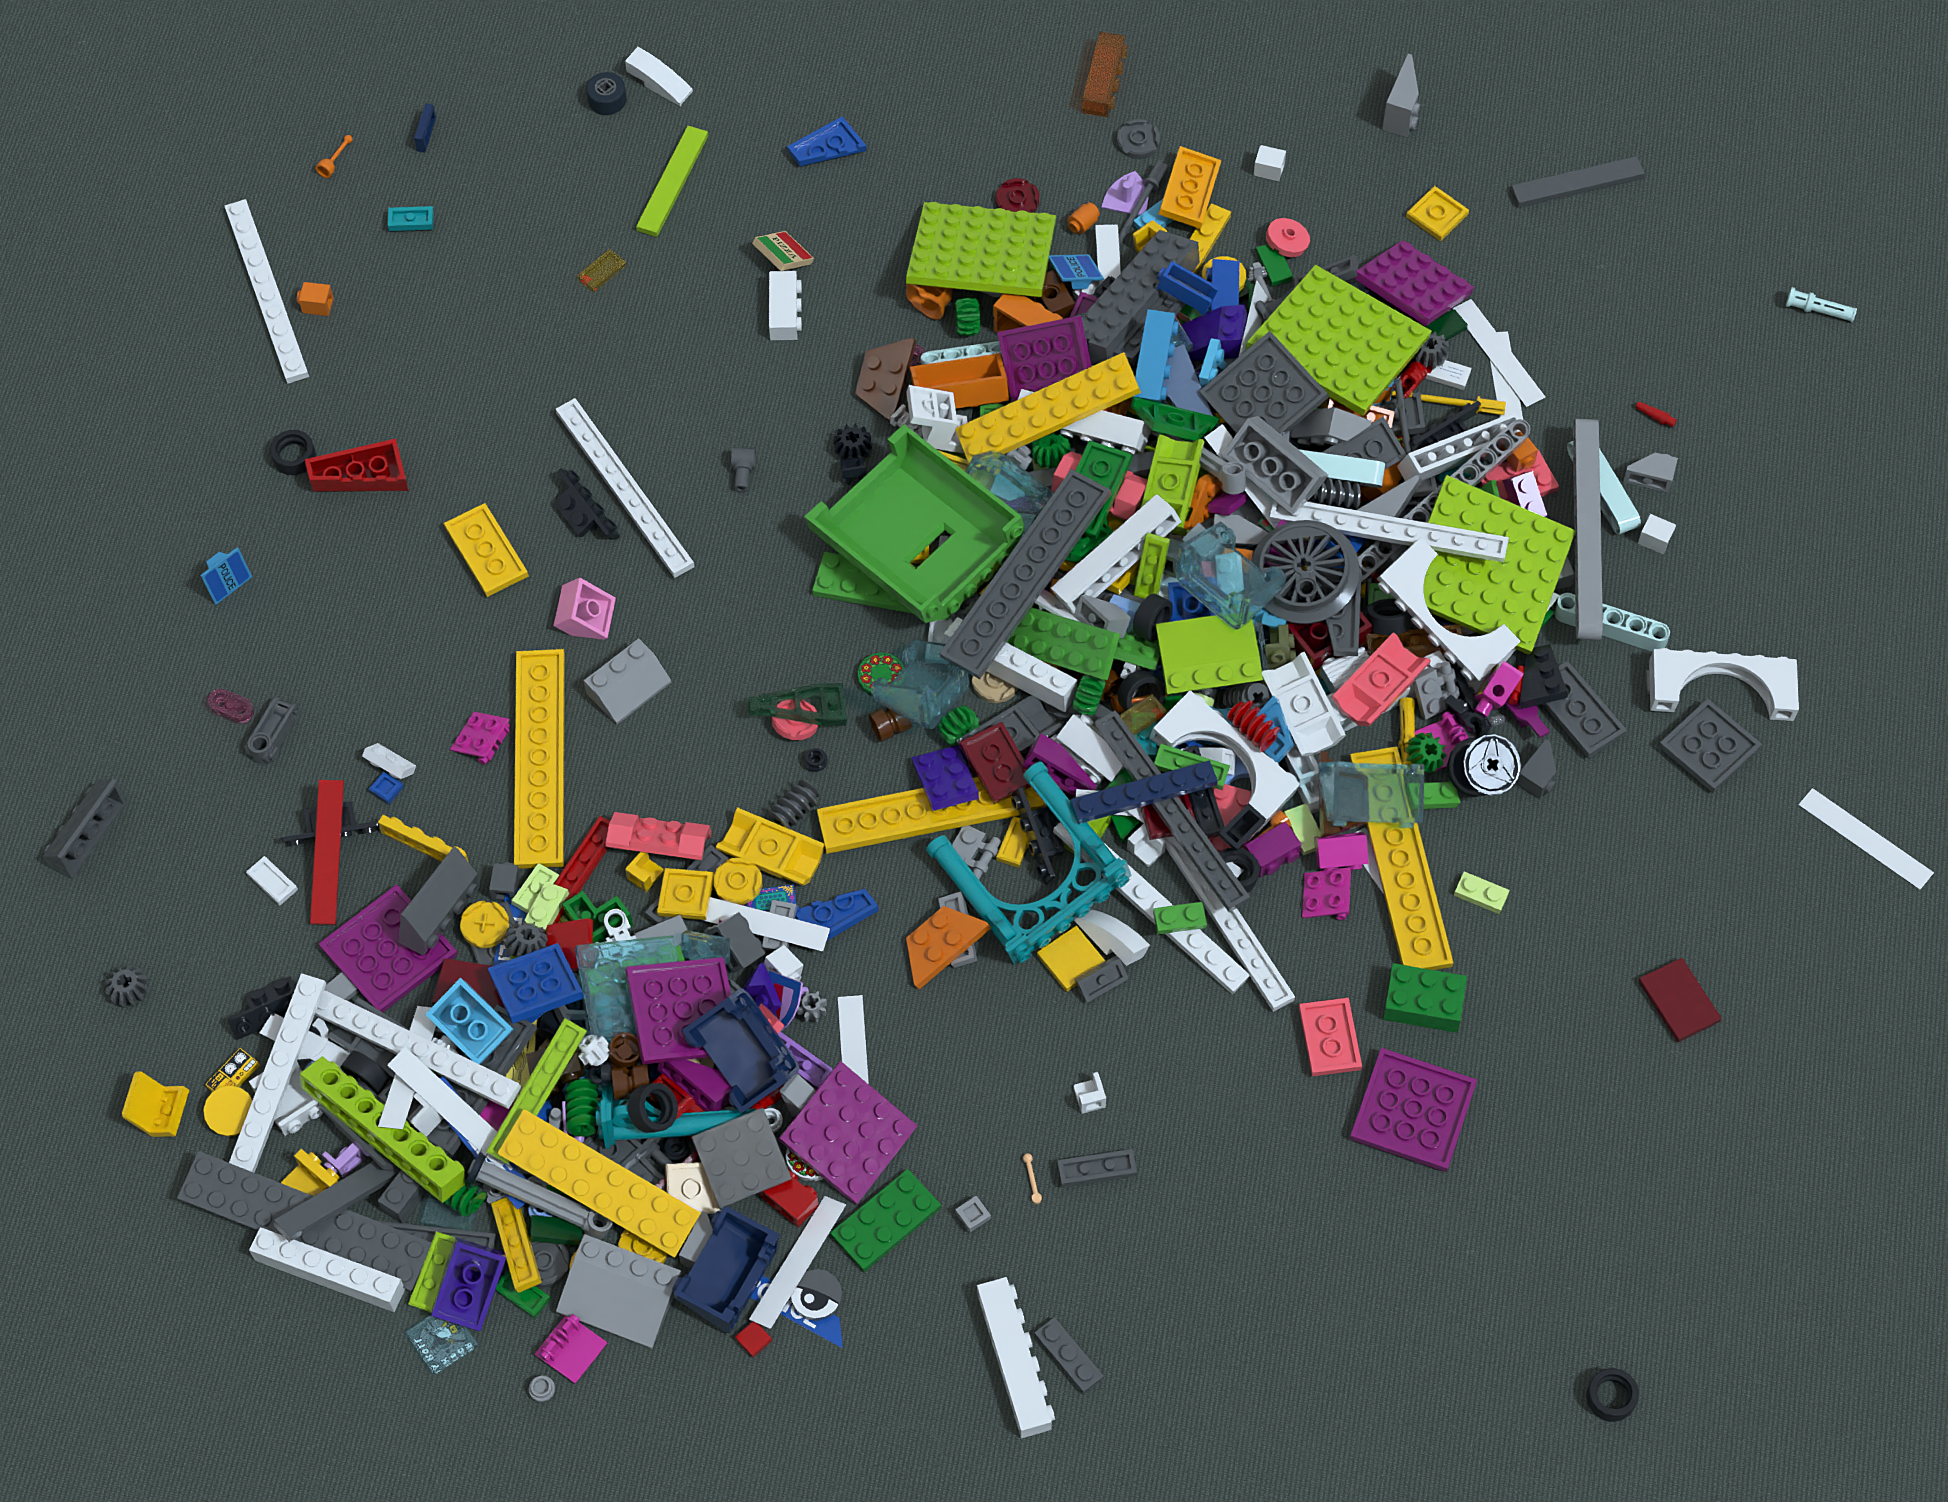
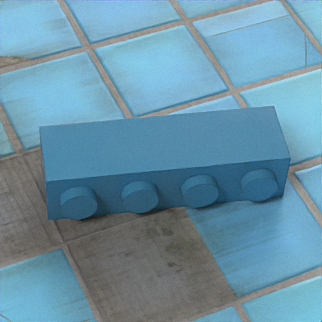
M1147 310L1135 376L1141 393L1134 397L1161 403V400H1166L1167 387H1164L1165 378L1169 379L1171 373V365H1168L1169 357L1174 356L1175 343H1172L1173 335L1177 336L1179 322H1176L1175 313Z

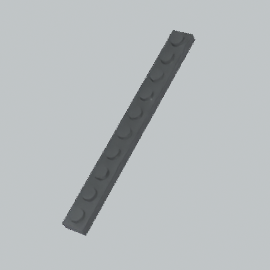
M1116 710L1095 721L1096 729L1134 781L1161 774ZM1178 797L1151 804L1228 912L1250 901L1249 894Z

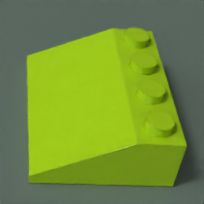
M1251 610L1156 624L1166 695L1186 693L1190 690L1199 691L1261 682L1263 680Z

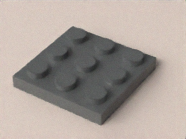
M1709 699L1705 700L1659 744L1660 749L1712 793L1762 747V743Z
M764 1108L692 1136L720 1209L724 1208L725 1205L729 1206L792 1180Z

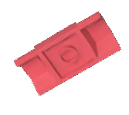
M1069 452L1063 456L1053 475L1052 493L1057 490L1071 469L1076 470L1082 455ZM1127 471L1108 514L1126 521L1138 511V507L1144 497L1148 480Z
M1392 633L1334 693L1332 699L1340 712L1357 725L1370 726L1415 681V678L1429 665L1431 660L1415 656L1403 647L1398 636Z
M614 812L608 827L606 847L702 860L706 839H711L712 831L710 825L689 822L681 824L677 821L667 822L656 820L655 818L639 819L638 815Z

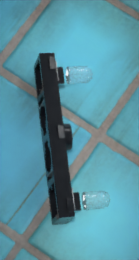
M1450 662V666L1454 669L1456 675L1454 679L1455 685L1460 691L1459 699H1462L1468 705L1469 713H1476L1474 710L1478 703L1474 698L1475 690L1472 687L1469 688L1460 671L1461 667L1457 663L1452 664ZM1497 715L1489 720L1484 718V725L1477 721L1473 722L1477 737L1480 738L1488 735L1490 727L1503 724L1505 717Z

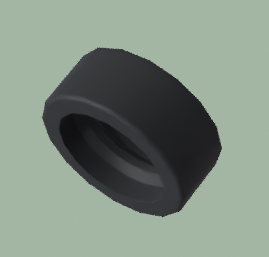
M300 430L281 432L274 438L270 446V453L275 467L287 475H298L306 472L305 459L316 457L312 439ZM301 444L306 447L307 451L300 459L286 461L280 458V452L288 445Z
M1155 593L1147 596L1135 614L1133 632L1150 642L1156 641L1158 639L1156 624L1170 622L1173 611L1172 602Z
M1396 599L1378 600L1371 603L1367 608V620L1372 625L1371 631L1380 635H1391L1392 633L1397 635L1407 632L1412 626V616L1407 610L1403 612L1395 604Z
M1138 670L1129 674L1122 681L1117 696L1121 707L1130 715L1154 714L1152 711L1161 708L1166 693L1165 686L1160 679L1145 670ZM1145 683H1151V692L1147 700L1138 706H1133L1132 697L1136 689Z
M1233 848L1221 851L1219 854L1225 863H1239L1248 870L1249 878L1239 882L1246 892L1249 893L1256 885L1259 877L1260 866L1258 860L1252 853L1242 848L1238 851H1235Z
M353 1050L340 1066L347 1076L350 1075L355 1080L360 1078L376 1094H379L390 1080L389 1074L379 1064L359 1051Z
M662 1083L641 1085L630 1095L628 1102L629 1117L633 1125L642 1132L654 1133L664 1131L671 1127L676 1120L678 1113L676 1097L670 1088ZM649 1093L654 1094L660 1103L661 1114L657 1123L652 1122L645 1111V1101Z
M1609 1368L1595 1374L1588 1386L1586 1398L1589 1408L1596 1416L1602 1420L1615 1422L1625 1419L1632 1413L1638 1402L1639 1390L1637 1383L1630 1374L1621 1369ZM1611 1380L1623 1385L1628 1393V1401L1625 1406L1620 1409H1610L1601 1404L1597 1396L1600 1384Z

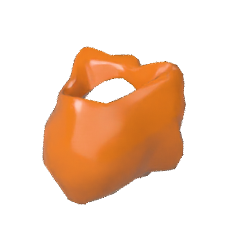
M906 284V297L916 309L934 320L943 317L944 309L954 295V288Z

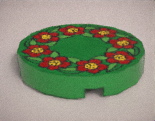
M872 654L865 658L859 666V685L867 694L870 693L878 698L890 697L897 693L905 680L904 666L892 654Z

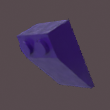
M1221 306L1206 313L1204 316H1199L1182 324L1179 346L1185 345L1191 361H1200L1205 359L1211 338L1218 339L1221 343V349L1224 350L1223 359L1238 358L1248 318L1245 306Z
M455 1237L431 1316L481 1331L506 1260L505 1253Z

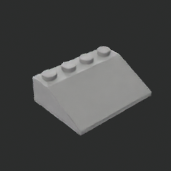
M584 1234L573 1260L556 1313L568 1317L574 1314L582 1323L653 1349L674 1298L672 1288L678 1277L682 1278L681 1270Z

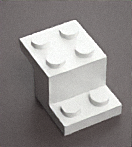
M909 385L907 400L910 423L922 425L923 439L935 449L964 453L956 428L968 423L967 416L956 415L953 392Z

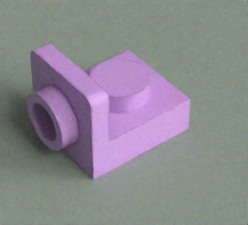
M353 1143L349 1147L343 1148L336 1160L326 1151L322 1154L325 1161L323 1166L326 1169L328 1167L331 1168L343 1179L365 1159L363 1152Z

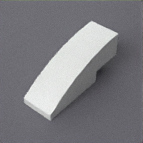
M637 47L625 60L628 73L644 81L646 88L679 106L693 92L692 88L672 69L640 47Z
M1292 739L1294 747L1284 758L1290 773L1300 783L1297 790L1303 803L1307 804L1312 814L1319 811L1318 763L1313 755L1302 756L1294 739Z
M1090 910L1084 917H1077L1074 920L1106 955L1114 952L1126 966L1143 958L1150 946L1128 925L1103 912Z

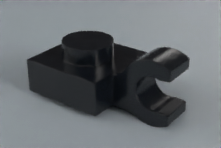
M1450 695L1444 700L1447 712L1454 714L1455 720L1463 727L1466 726L1471 733L1475 732L1473 722L1477 721L1481 725L1485 724L1484 718L1480 713L1468 712L1469 707L1462 699L1457 700L1453 695Z

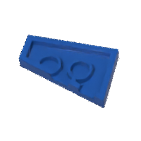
M842 116L787 146V150L799 166L864 152L867 151V146Z
M862 889L836 896L834 900L822 903L821 900L812 902L811 906L803 908L798 906L795 919L830 928L826 940L828 941L878 912L879 908L867 890Z

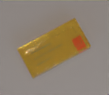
M609 249L578 274V280L595 292L626 266V262Z
M1151 694L1119 716L1135 736L1167 714V710Z

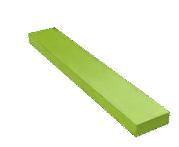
M687 126L636 226L637 231L658 237L708 138V131Z
M564 1018L486 1152L508 1165L511 1161L497 1154L523 1109L538 1116L587 1030Z

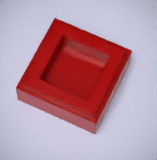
M754 1321L735 1336L736 1341L752 1358L772 1342V1338Z

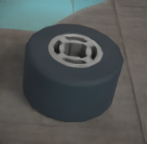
M603 72L594 75L588 81L586 86L589 106L593 111L598 114L611 115L619 112L625 106L627 101L625 83L620 76L615 73Z

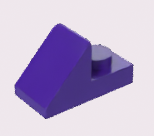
M760 963L748 976L742 989L749 993L758 1007L762 1003L774 1014L782 1004L764 963Z

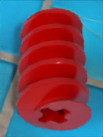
M1252 700L1246 703L1239 702L1229 711L1227 720L1233 721V726L1239 728L1240 733L1246 734V739L1252 741L1254 747H1259V752L1265 751L1277 738L1280 728L1270 729L1273 721L1269 720L1264 723L1267 715L1263 713L1257 716L1260 708L1256 707L1251 710L1254 704Z

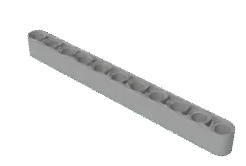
M1522 419L1513 421L1450 477L1475 487L1525 442L1531 430L1528 422ZM1513 430H1520L1523 436L1515 435ZM1496 444L1504 445L1506 451L1499 450ZM1480 459L1488 460L1490 465H1483ZM1463 473H1469L1473 480L1465 479ZM1441 485L1402 519L1413 520V517H1419L1423 522L1427 523L1433 509L1429 503H1435ZM1377 540L1358 557L1359 568H1361V586L1382 568L1388 557L1400 548L1402 544ZM1378 547H1386L1389 550V554L1381 553ZM1367 561L1371 563L1372 568H1364L1362 562Z
M1574 419L1573 486L1574 530H1576L1574 534L1576 639L1601 640L1603 611L1599 421L1594 419Z

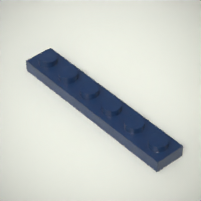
M1209 760L1071 799L1070 804L1077 823L1082 824L1217 786L1218 780Z

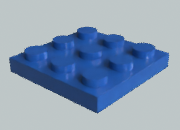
M558 943L487 968L512 1024L584 998L583 992Z

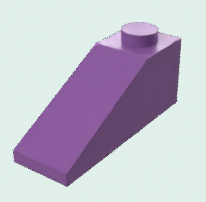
M779 1032L778 1035L798 1062L799 1072L797 1074L811 1087L818 1089L833 1069L785 1034Z

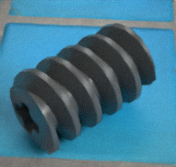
M1326 478L1317 492L1309 499V502L1313 503L1314 499H1317V504H1322L1323 500H1325L1328 506L1335 502V507H1340L1341 503H1343L1345 509H1349L1350 505H1353V510H1358L1361 500L1360 486L1357 482H1353L1350 485L1349 481L1341 483L1339 479H1335L1332 482L1331 478Z
M1261 683L1229 686L1223 694V702L1226 708H1233L1239 702L1246 703L1252 700L1254 704L1251 710L1259 707L1261 710L1271 699L1268 687Z
M800 779L798 785H794L791 791L786 792L784 798H780L778 804L772 805L771 811L767 810V813L774 823L791 830L788 823L797 825L798 822L795 816L803 819L804 814L801 810L809 813L811 811L809 803L817 806L818 802L815 797H819V793L808 781Z

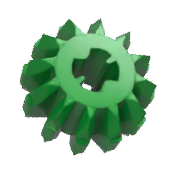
M976 298L958 299L954 309L958 335H977L980 331L978 301Z
M1052 433L1032 443V457L1035 464H1039L1040 468L1047 467L1048 470L1051 467H1058L1063 456L1071 452L1070 443L1062 434L1055 435V433Z
M1085 674L1077 689L1073 701V709L1084 715H1094L1106 685L1105 680Z
M964 705L958 708L955 707L946 716L942 717V721L938 724V731L945 741L954 746L957 745L956 741L979 727V719L969 707Z
M1422 732L1409 739L1407 742L1408 747L1404 751L1409 754L1405 761L1413 763L1411 769L1418 767L1419 774L1424 772L1432 773L1444 764L1443 759H1445L1447 754L1442 750L1446 745L1439 744L1440 737L1433 738L1432 732L1426 734Z

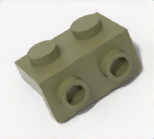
M1288 624L1278 625L1279 643L1265 645L1268 670H1275L1284 666L1297 657L1296 649L1291 650V648H1295L1294 634H1289Z

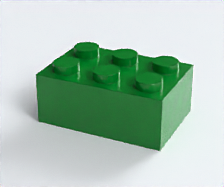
M1393 963L1383 1020L1457 1033L1461 1021L1467 976Z

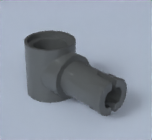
M732 448L731 467L736 472L735 491L737 492L748 491L749 474L756 467V448Z

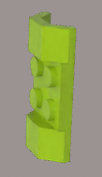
M1159 435L1141 508L1156 494L1159 495L1175 510L1181 520V523L1171 532L1176 533L1184 528L1187 511L1191 506L1200 469L1199 462L1204 445L1203 439H1198L1192 443L1175 441L1164 435Z

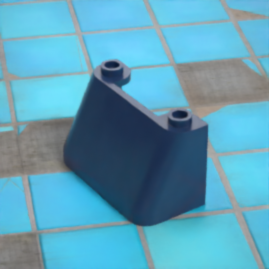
M742 988L682 1030L686 1042L691 1047H704L732 1087L729 1091V1102L740 1113L753 1106L799 1072L798 1062L749 993Z
M725 1205L722 1212L717 1211L710 1223V1225L714 1226L712 1235L691 1271L684 1278L678 1277L672 1291H674L675 1299L720 1330L729 1334L773 1260L779 1246L780 1234Z

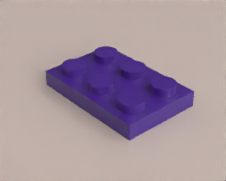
M958 745L912 757L914 769L932 811L979 799L978 790Z

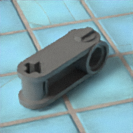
M279 696L273 698L244 746L246 754L250 755L254 762L263 765L270 763L274 759L299 715L300 705L285 702Z

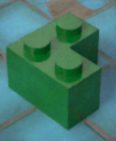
M581 891L562 904L565 916L569 921L586 918L593 920V944L596 942L601 944L607 941L606 938L609 937V934L604 924V917L612 909H619L624 912L630 927H633L631 914L618 896L596 909L584 891ZM614 914L609 917L608 923L611 927L618 928L622 925L623 919L621 916Z

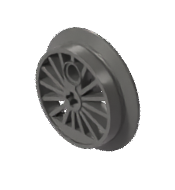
M1314 520L1292 521L1272 530L1258 544L1250 564L1251 586L1260 604L1272 615L1287 622L1297 624L1320 622L1340 612L1352 599L1359 582V561L1351 542L1336 528ZM1323 539L1312 552L1315 540ZM1303 541H1309L1306 553ZM1330 541H1332L1336 545L1331 549L1321 553V551L1326 547V545ZM1299 542L1300 554L1293 543ZM1279 544H1287L1293 554ZM1273 548L1285 558L1270 555L1268 553ZM1339 552L1343 556L1341 559L1326 560ZM1265 561L1283 565L1264 568ZM1302 566H1306L1307 571H1302ZM1345 566L1344 573L1326 569L1330 567ZM1282 574L1269 582L1265 578L1266 575ZM1323 576L1339 579L1341 581L1338 584V586H1335L1333 583L1328 581ZM1289 580L1278 594L1273 591L1272 588ZM1317 581L1332 592L1325 597ZM1295 584L1292 600L1284 599L1283 597ZM1306 587L1313 589L1310 594H1303L1301 592Z

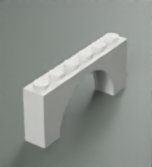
M1420 537L1377 578L1380 582L1378 586L1387 595L1390 593L1396 599L1395 604L1403 612L1408 611L1413 617L1411 621L1419 629L1424 628L1429 634L1427 636L1428 639L1435 646L1438 647L1440 645L1446 651L1444 653L1445 657L1452 664L1457 663L1462 668L1461 673L1468 681L1478 682L1520 640L1505 624L1489 634L1466 637L1454 634L1436 622L1426 606L1423 584L1426 571L1438 554Z
M1667 648L1654 649L1649 659L1650 711L1675 712L1679 702L1680 691L1690 681L1708 674L1729 675L1748 683L1763 698L1768 709L1769 719L1794 721L1799 711L1797 659H1788L1787 657L1770 658L1762 655L1742 656L1738 653L1717 654L1712 651L1706 653L1693 652L1692 650L1674 651Z
M1191 690L1153 728L1149 736L1159 747L1160 744L1176 747L1187 741L1207 740L1233 750L1245 765L1250 776L1251 796L1249 804L1267 819L1259 831L1295 794L1300 786V783L1297 782L1293 774L1284 771L1278 762H1275L1263 752H1259V747H1254L1252 741L1247 740L1240 733L1239 728L1230 725L1219 711L1213 710L1200 695L1194 694Z

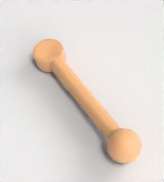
M1026 1153L1023 1156V1161L1027 1165L1033 1191L1032 1202L1040 1204L1042 1196L1037 1191L1031 1164L1033 1157L1031 1154Z

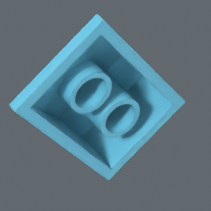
M461 978L425 1014L473 1062L479 1065L514 1030L485 999Z

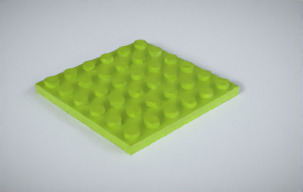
M924 202L906 275V284L1042 297L1056 224V215L1029 213L1026 211L1011 212L1002 208L988 209L980 206L968 207L959 204L948 205L937 202Z
M1315 265L1247 341L1245 348L1249 349L1266 333L1271 331L1328 393L1329 397L1364 416L1429 339L1432 331Z
M1446 475L1427 523L1509 537L1504 563L1434 550L1438 555L1430 563L1423 584L1426 606L1430 613L1481 635L1489 634L1505 624L1520 640L1514 649L1529 655L1535 645L1576 530Z

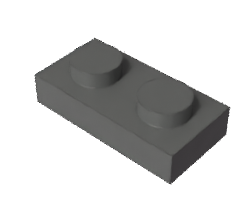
M1114 956L1074 980L1082 999L1088 1003L1129 978L1121 959Z

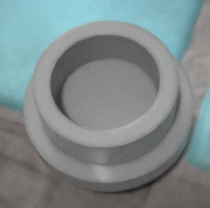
M547 1376L535 1377L529 1384L530 1396L538 1402H545L551 1399L555 1393L553 1380Z

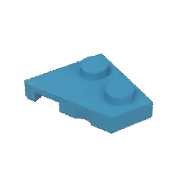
M1273 696L1259 711L1257 716L1265 713L1267 717L1264 723L1272 720L1273 725L1270 729L1280 728L1273 744L1264 751L1270 758L1279 763L1294 747V743L1279 699Z

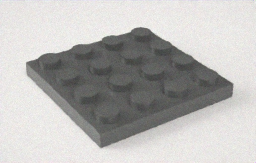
M1271 331L1266 333L1199 391L1236 434L1248 418L1259 416L1280 435L1284 436L1329 398L1328 393Z

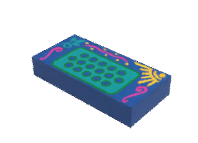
M794 885L763 888L753 901L747 903V907L770 913L772 900L796 904Z

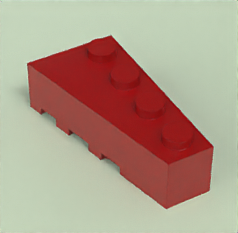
M396 439L305 459L313 491H409Z

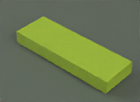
M1147 533L1145 536L1133 596L1145 599L1150 594L1155 593L1159 595L1170 539Z
M436 1231L408 1303L409 1306L432 1312L455 1237Z

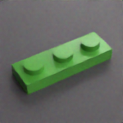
M1160 744L1154 762L1158 770L1169 772L1210 760L1218 780L1217 786H1213V788L1223 790L1230 765L1164 744Z

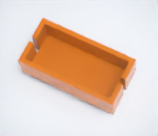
M1004 293L993 305V317H995L993 323L996 333L1063 319L1057 313L1048 311L1042 304L1030 300L1025 295Z
M1000 353L910 367L912 386L953 392L955 409L1009 401L1007 376Z

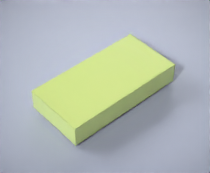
M1307 804L1284 811V814L1291 822V830L1302 843V854L1306 855L1314 852V837L1320 836V830Z

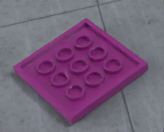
M1403 240L1356 271L1358 276L1354 277L1355 280L1425 326L1470 296L1474 290V287L1465 279L1453 274L1447 267L1441 266L1432 260L1430 256L1421 253L1410 243Z
M1081 315L997 332L1012 402L1018 400L1021 389L1037 392L1092 367Z
M397 884L319 943L320 949L352 982L367 1002L382 1013L441 969L444 958L454 959L458 955L457 950L442 934L439 935L436 946L433 949L429 948L424 956L398 942L401 914L410 904L411 899Z
M724 957L626 967L625 976L642 1064L710 1057L704 1047H691L686 1042L682 1030L731 995Z
M1381 1048L1350 1140L1447 1172L1477 1079Z
M840 1061L777 1140L856 1205L917 1128V1125Z

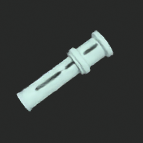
M1791 287L1786 307L1794 306L1804 309V312L1807 313L1813 310L1850 322L1854 321L1857 308L1815 297L1814 293L1806 294L1796 291L1795 288Z

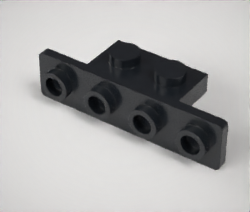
M1479 401L1472 405L1468 403L1456 415L1453 413L1448 415L1443 420V423L1439 425L1433 424L1422 436L1420 434L1414 436L1410 440L1411 452L1469 430L1463 422L1476 414L1481 403Z
M560 468L557 472L569 487L559 496L554 505L576 534L583 537L597 523L606 536L618 539L620 535L616 531V524L609 518H606L603 514L605 512L603 507L594 502L591 498L592 493L590 490L580 484V477L573 470L567 471Z
M1019 787L1012 793V805L1019 812L1021 818L1020 827L1027 834L1029 851L1031 855L1035 856L1037 861V873L1046 884L1055 878L1049 858L1064 853L1065 848L1062 840L1053 832L1056 824L1051 810L1048 807H1043L1031 811L1023 787Z
M353 801L343 802L341 837L351 836L352 830L361 829L362 834L375 832L376 826H380L378 821L356 824ZM317 807L303 809L307 833L282 837V842L289 841V846L304 844L303 839L313 837V842H315Z
M291 976L279 979L274 984L254 990L251 994L245 996L250 1009L227 1019L236 1040L261 1030L270 1015L274 1016L277 1014L283 1018L285 1017L296 989Z

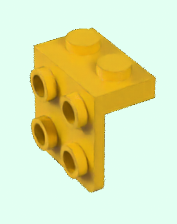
M141 1071L135 1072L122 1111V1117L152 1137L176 1136L189 1089L184 1086H163Z
M300 1149L294 1155L298 1166L281 1182L284 1185L315 1196L338 1183L339 1176L329 1167L324 1169L320 1165L322 1163L321 1160L314 1153L310 1152L307 1154L304 1150Z

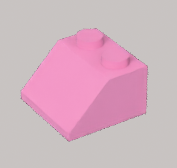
M582 578L562 585L554 626L571 636L605 640L608 638L616 598Z

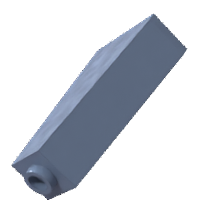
M1185 345L1175 347L1174 356L1169 357L1168 365H1171L1170 378H1165L1164 387H1167L1166 401L1170 406L1213 416L1207 400L1199 392L1202 387Z

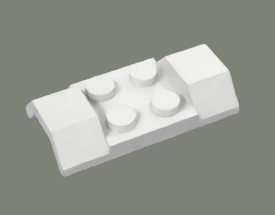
M1305 652L1300 653L1292 662L1275 670L1262 671V676L1272 697L1275 696L1279 699L1290 734L1302 756L1316 755L1320 751L1335 746L1346 736Z

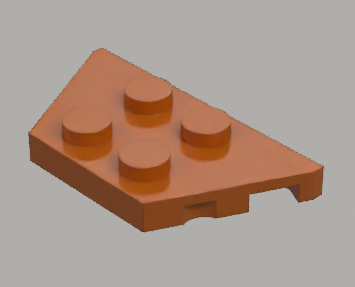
M1210 472L1198 479L1190 506L1193 508L1190 518L1185 521L1184 529L1191 530L1197 523L1201 524L1215 514L1209 512L1208 505L1225 491L1222 488V482Z
M946 906L940 908L906 937L914 985L920 990L992 927L983 920Z

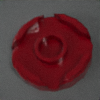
M1013 178L1002 183V186L997 189L996 205L998 208L1011 212L1026 211L1034 213L1039 206V191L1034 184L1028 183V180Z

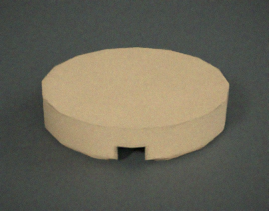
M987 671L981 679L975 676L972 677L974 692L980 699L988 703L1006 702L1018 690L1016 686Z

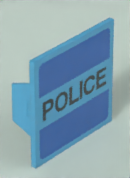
M1089 254L1049 255V261L1061 281L1071 282L1072 289H1088L1092 281L1104 280Z
M238 547L229 554L222 552L215 554L206 561L209 569L200 575L215 605L252 578Z

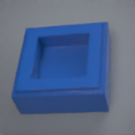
M383 772L369 788V791L389 805L404 786L403 783Z

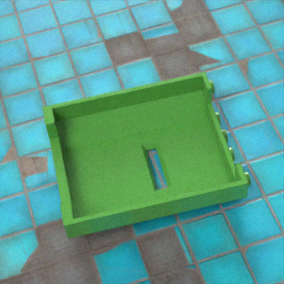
M903 424L887 439L892 451L830 510L827 505L820 501L804 517L811 531L924 623L946 619L949 615L955 613L967 598L972 597L984 582L989 581L1018 544L1025 526L1020 514ZM944 530L951 535L917 568L910 564Z

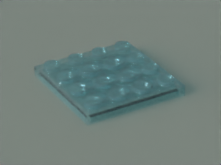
M674 935L577 945L575 952L591 1035H594L597 1039L603 1036L605 1040H611L619 1033L628 1032L637 1037L625 969L628 966L679 962Z

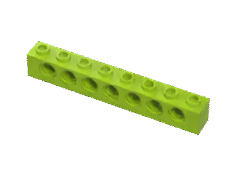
M321 1056L300 1073L302 1090L442 1203L465 1185V1170L458 1161L450 1159L441 1147H435L430 1143L422 1132L414 1130L407 1120L403 1129L378 1127L385 1103L379 1102L370 1090H364L359 1086L352 1076L344 1074L335 1062H329Z

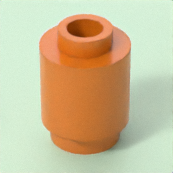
M1090 202L1082 204L1068 217L1069 229L1075 234H1084L1098 221L1100 216L1098 208Z

